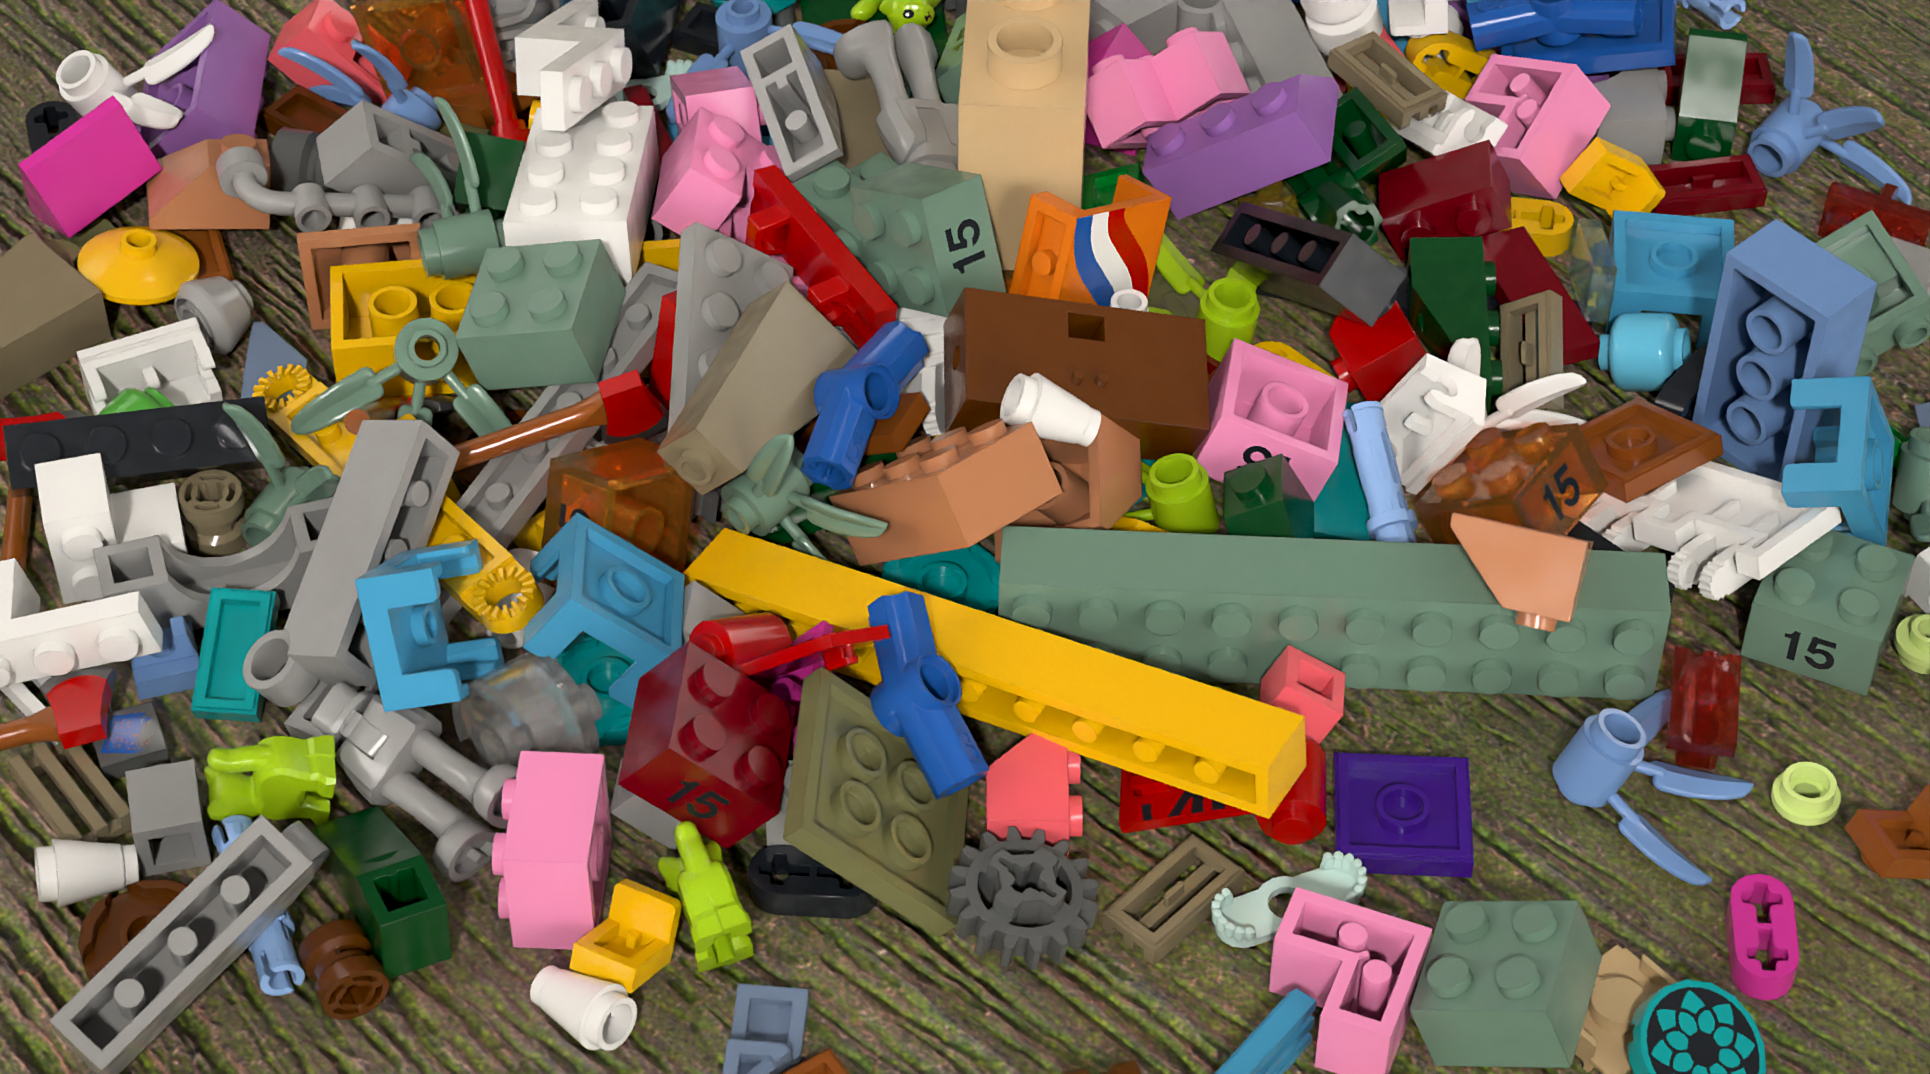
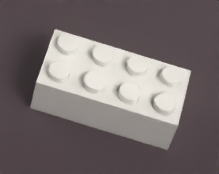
M628 101L612 102L604 107H597L566 131L542 130L541 108H537L503 220L505 245L522 246L601 239L623 286H627L637 271L660 171L654 106H637Z

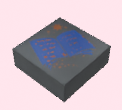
M152 701L108 713L107 739L92 742L101 772L108 781L125 777V771L171 763Z

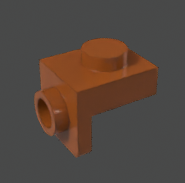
M1930 785L1924 787L1906 811L1858 809L1844 827L1860 849L1863 862L1873 872L1878 874L1880 878L1930 879Z

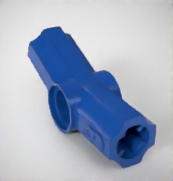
M1481 0L1466 4L1476 52L1532 38H1537L1544 45L1563 46L1575 41L1582 33L1641 35L1645 22L1646 0Z
M903 321L885 323L842 368L826 370L819 375L814 387V403L819 416L802 458L803 462L800 471L813 483H820L834 490L852 488L876 421L885 420L894 415L898 408L900 391L924 367L923 359L929 352V349L921 332L910 329Z
M909 591L879 597L867 606L870 627L887 625L890 638L874 643L882 682L874 686L870 694L872 709L886 730L898 737H904L936 800L951 796L984 778L990 770L956 706L962 695L960 681L952 666L936 652L924 597Z

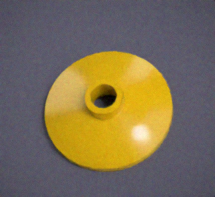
M147 226L120 227L100 233L82 247L77 259L78 272L102 291L104 299L126 305H153L175 299L181 284L186 281L197 280L200 265L197 252L185 239L166 230H150Z

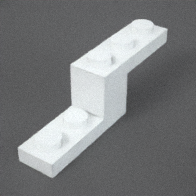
M571 0L515 37L517 95L541 97L542 130L566 131L625 88L626 83L631 77L632 54L629 48H625L624 29L605 27L603 17L598 16V0Z
M12 558L0 561V688L162 652L163 630L139 591L39 613L40 596L17 560Z

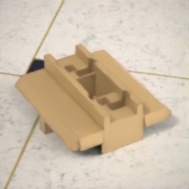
M1617 944L1602 955L1575 1055L1584 1062L1583 1069L1586 1072L1596 1068L1602 1074L1628 1073L1632 1069L1629 1063L1628 1043L1633 1041L1635 1024L1631 1025L1635 1010L1653 992L1677 983L1676 980L1645 954L1642 955L1640 960L1626 947L1622 949Z

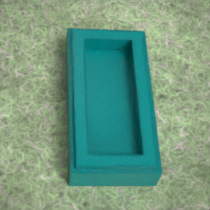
M211 587L191 705V712L195 718L261 723L265 697L247 685L243 677V664L253 644L263 635L276 630L280 598L276 591Z

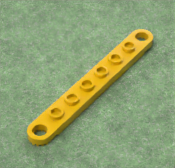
M288 364L286 369L282 365L277 366L278 372L273 373L272 370L266 372L268 378L261 377L257 380L260 385L254 386L252 397L264 396L268 424L313 466L326 465L333 474L341 477L357 436L346 429L345 418L322 430L307 435H297L291 431L293 417L306 404L328 388L321 381L318 382L308 373L306 368L303 369L299 364L296 367L293 364ZM293 390L294 397L289 394L286 396L288 401L285 402L283 398H280L278 404L277 399L282 394ZM445 495L426 547L477 539L483 569L476 574L438 579L439 585L489 631L497 634H508L525 628L527 623L544 605V595L530 571H527L514 559L511 553ZM510 594H522V596L518 595L516 597L518 603L515 601L510 602L511 608H508L507 604L503 605V610L496 606L501 599Z

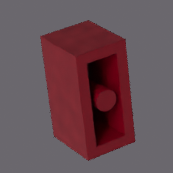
M1488 139L1379 174V213L1383 218L1381 225L1401 261L1408 259L1410 238L1479 237L1512 228L1510 180L1490 140Z

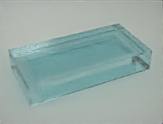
M1579 218L1569 274L1581 313L1586 321L1605 323V319H1608L1617 267L1600 220Z

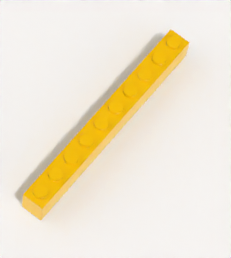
M724 528L682 573L685 575L684 587L695 580L747 615L770 612L778 616L786 625L791 641H794L823 620L834 627V632L870 627L867 606L883 595H896L905 591L922 595L936 652L952 666L961 684L962 695L960 701L956 704L960 714L1024 736L1034 733L1066 747L1068 751L1270 819L1306 767L1305 716L728 528ZM874 644L854 650V654L858 657V663L835 670V672L874 685L882 682Z

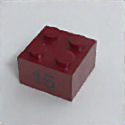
M689 641L638 680L618 785L680 822H693L697 826L699 833L728 849L779 814L796 707Z

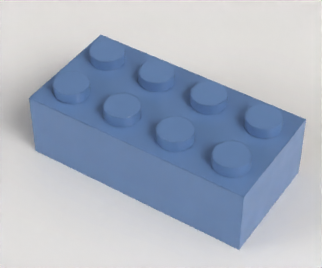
M1777 218L1726 253L1692 422L1722 435L1723 455L1720 457L1739 470L1782 482L1783 469L1786 465L1815 463L1814 428L1840 426L1841 408L1792 409L1790 404L1792 379L1855 376L1877 282Z

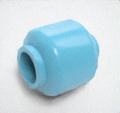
M1624 313L1615 319L1610 334H1601L1598 361L1601 370H1610L1614 384L1621 391L1660 392L1665 383L1691 357L1690 332L1688 328H1680L1677 319L1670 313Z

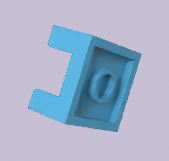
M1614 210L1605 258V280L1611 281L1605 318V334H1610L1615 319L1624 313H1641L1642 310L1702 315L1696 348L1699 349L1704 343H1708L1726 253L1735 247L1734 220Z
M1871 377L1792 379L1790 396L1792 409L1841 408L1840 426L1814 428L1815 463L1788 464L1784 467L1781 494L1786 505L1790 508L1841 507L1847 522H1841L1831 530L1886 546L1895 438Z
M576 513L531 560L530 572L537 584L545 577L551 581L557 579L556 594L527 623L524 629L523 648L546 661H553L582 631L635 660L609 687L610 697L633 709L639 678L682 647L685 575L583 515Z
M477 539L404 550L355 579L384 712L461 701L470 694L468 683H461V681L494 676L505 668L500 641L496 637L449 643L440 604L441 590L438 579L476 574L483 569Z

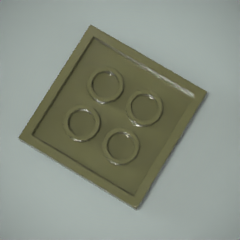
M821 666L803 679L783 840L937 937L942 936L955 928L958 921V916L947 915L946 906L950 893L947 891L952 866H958L961 851L964 848L969 786L951 796L936 800L904 737L891 734L881 725L874 714L869 697Z

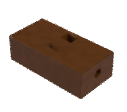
M964 287L943 324L945 433L963 426L969 432L982 424L1000 419V408L1006 389L1012 379L1020 373L1029 377L1034 373L1041 374L1088 404L1091 408L1099 410L1101 414L1140 439L1141 459L1157 461L1166 455L1174 453H1184L1192 456L1210 431L1205 319Z

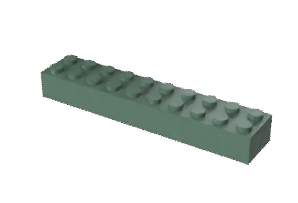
M1005 526L1002 528L998 617L1040 629L1090 647L1099 648L1103 651L1157 667L1195 681L1261 684L1263 676L1286 647L1291 645L1345 673V687L1355 689L1376 688L1417 690L1422 692L1447 691L1645 700L1654 695L1671 616L1665 553L1591 550L1573 621L1569 623L1557 620L1555 632L1515 624L1517 611L1501 607L1464 547L1458 544Z

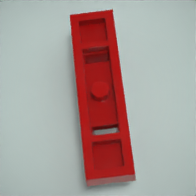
M776 165L754 170V196L751 201L750 215L747 218L745 244L769 256L780 254L793 267L794 272L808 287L807 300L834 327L841 326L857 347L861 349L885 323L896 321L898 306Z

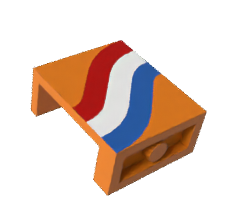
M1127 174L1118 177L1112 204L1083 210L1048 191L1031 194L1009 293L1108 307L1111 305L1112 296L1123 289L1138 290L1148 299L1172 197Z

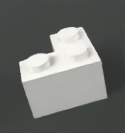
M100 453L34 464L43 526L64 604L84 600L94 601L103 598L93 553L94 548L159 535L175 550L188 554L174 482L110 494Z

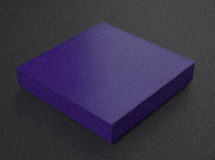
M1334 752L1332 764L1334 853L1340 851L1344 856L1347 853L1352 854L1354 859L1362 861V867H1366V873L1472 878L1474 853L1468 758Z

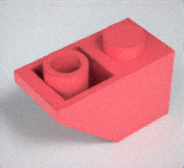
M313 0L283 25L267 59L297 85L299 84L308 90L312 86L333 85L308 68L278 54V51L284 47L302 50L325 61L347 75L363 89L364 93L371 98L373 103L382 104L392 94L387 86V81L370 61L352 49L351 42L357 39L363 44L379 51L395 65L403 77L409 65L392 47L380 40L356 20L349 11L342 8L334 0Z
M1031 733L988 766L990 770L987 772L988 775H986V832L995 836L999 842L1006 840L1008 827L1011 826L1017 828L1021 839L1031 840L1032 835L1037 829L1044 830V844L1052 848L1064 839L1069 842V837H1082V796H1069V784H1080V754L1068 751L1066 747Z

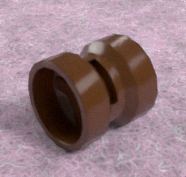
M348 919L334 920L319 926L305 937L298 950L299 960L306 976L313 982H316L315 993L323 1012L330 1018L338 1020L353 1019L368 1013L382 1002L389 990L388 978L381 963L374 957H371V942L364 928L358 922Z

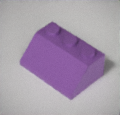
M213 0L152 57L154 58L206 25L212 24L214 26L215 33L212 42L194 61L156 85H149L144 80L142 93L167 102L183 112V117L179 120V123L171 129L162 130L138 124L135 125L156 159L203 140L222 139L230 134H245L258 139L255 127L257 115L264 103L261 91L263 79L270 67L267 54L271 35L220 0Z
M1299 74L1281 82L1265 84L1256 92L1229 103L1215 104L1204 113L1182 122L1163 125L1148 136L1142 173L1155 189L1172 197L1169 209L1180 220L1331 161L1339 85L1334 78Z

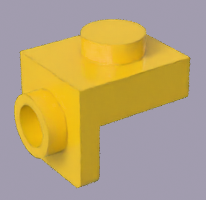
M1596 137L1580 153L1573 164L1559 178L1569 194L1606 210L1611 219L1613 218L1614 210L1650 213L1665 196L1664 188L1640 156L1599 137Z
M622 879L614 886L608 918L574 943L569 968L593 978L620 984L631 994L671 962L682 908L681 902L676 898L630 879Z

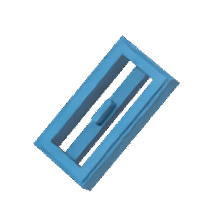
M1297 988L1293 992L1290 991L1215 1074H1284L1312 1042V1034L1309 1031L1314 1026V1017L1311 1014L1316 1009L1317 1001Z

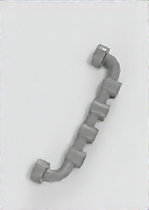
M247 146L230 148L222 153L216 162L220 187L225 194L233 198H239L251 208L263 213L294 216L297 227L303 232H316L326 229L331 223L332 217H353L356 228L388 226L390 218H411L412 223H420L423 228L431 227V220L443 218L439 201L433 188L429 185L416 187L409 194H383L381 188L373 184L360 185L354 188L351 193L325 192L320 185L311 182L300 184L291 192L273 191L264 188L268 181V175L262 155L254 148ZM452 205V210H453V212H454V215H459V214H464V213H465V212L456 211L454 205Z

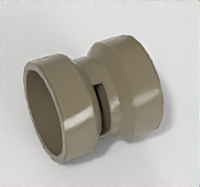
M217 469L200 471L188 477L181 484L178 498L181 514L186 519L185 533L189 547L194 553L202 557H222L238 553L247 545L241 533V526L245 522V511L243 509L245 504L241 482L235 475Z

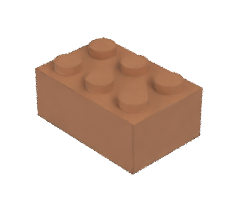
M1000 418L982 424L969 432L963 426L943 433L932 440L929 434L911 439L903 452H895L897 455L896 460L885 466L883 461L879 460L860 467L852 488L842 489L829 496L834 507L881 520L888 524L886 531L879 537L859 538L847 536L859 566L969 548L1063 492L1032 421L1006 427L1003 419Z

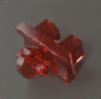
M1833 181L1827 192L1818 235L1822 236L1821 239L1870 210H1873L1891 237L1926 248L1930 233V211L1896 201L1899 186L1886 183L1880 195Z
M1675 646L1672 659L1666 748L1676 749L1675 763L1678 765L1711 770L1716 767L1718 756L1734 758L1737 746L1742 655L1727 654L1720 656L1719 653L1712 650L1704 651L1699 655L1688 648Z

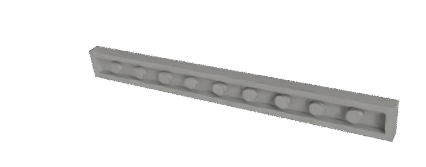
M645 261L625 287L626 294L598 382L636 369L640 375L652 360L662 296L677 290V271ZM598 382L548 386L519 423L571 406L588 398L599 390ZM601 425L579 429L491 459L456 505L507 549ZM440 586L441 594L439 599L445 627H447L462 605ZM320 679L318 680L312 692L300 702L284 723L291 737L306 739L312 736L325 735L315 728L311 721L316 710L334 685L326 684ZM376 682L375 687L350 686L358 693L371 691L380 695L378 682Z

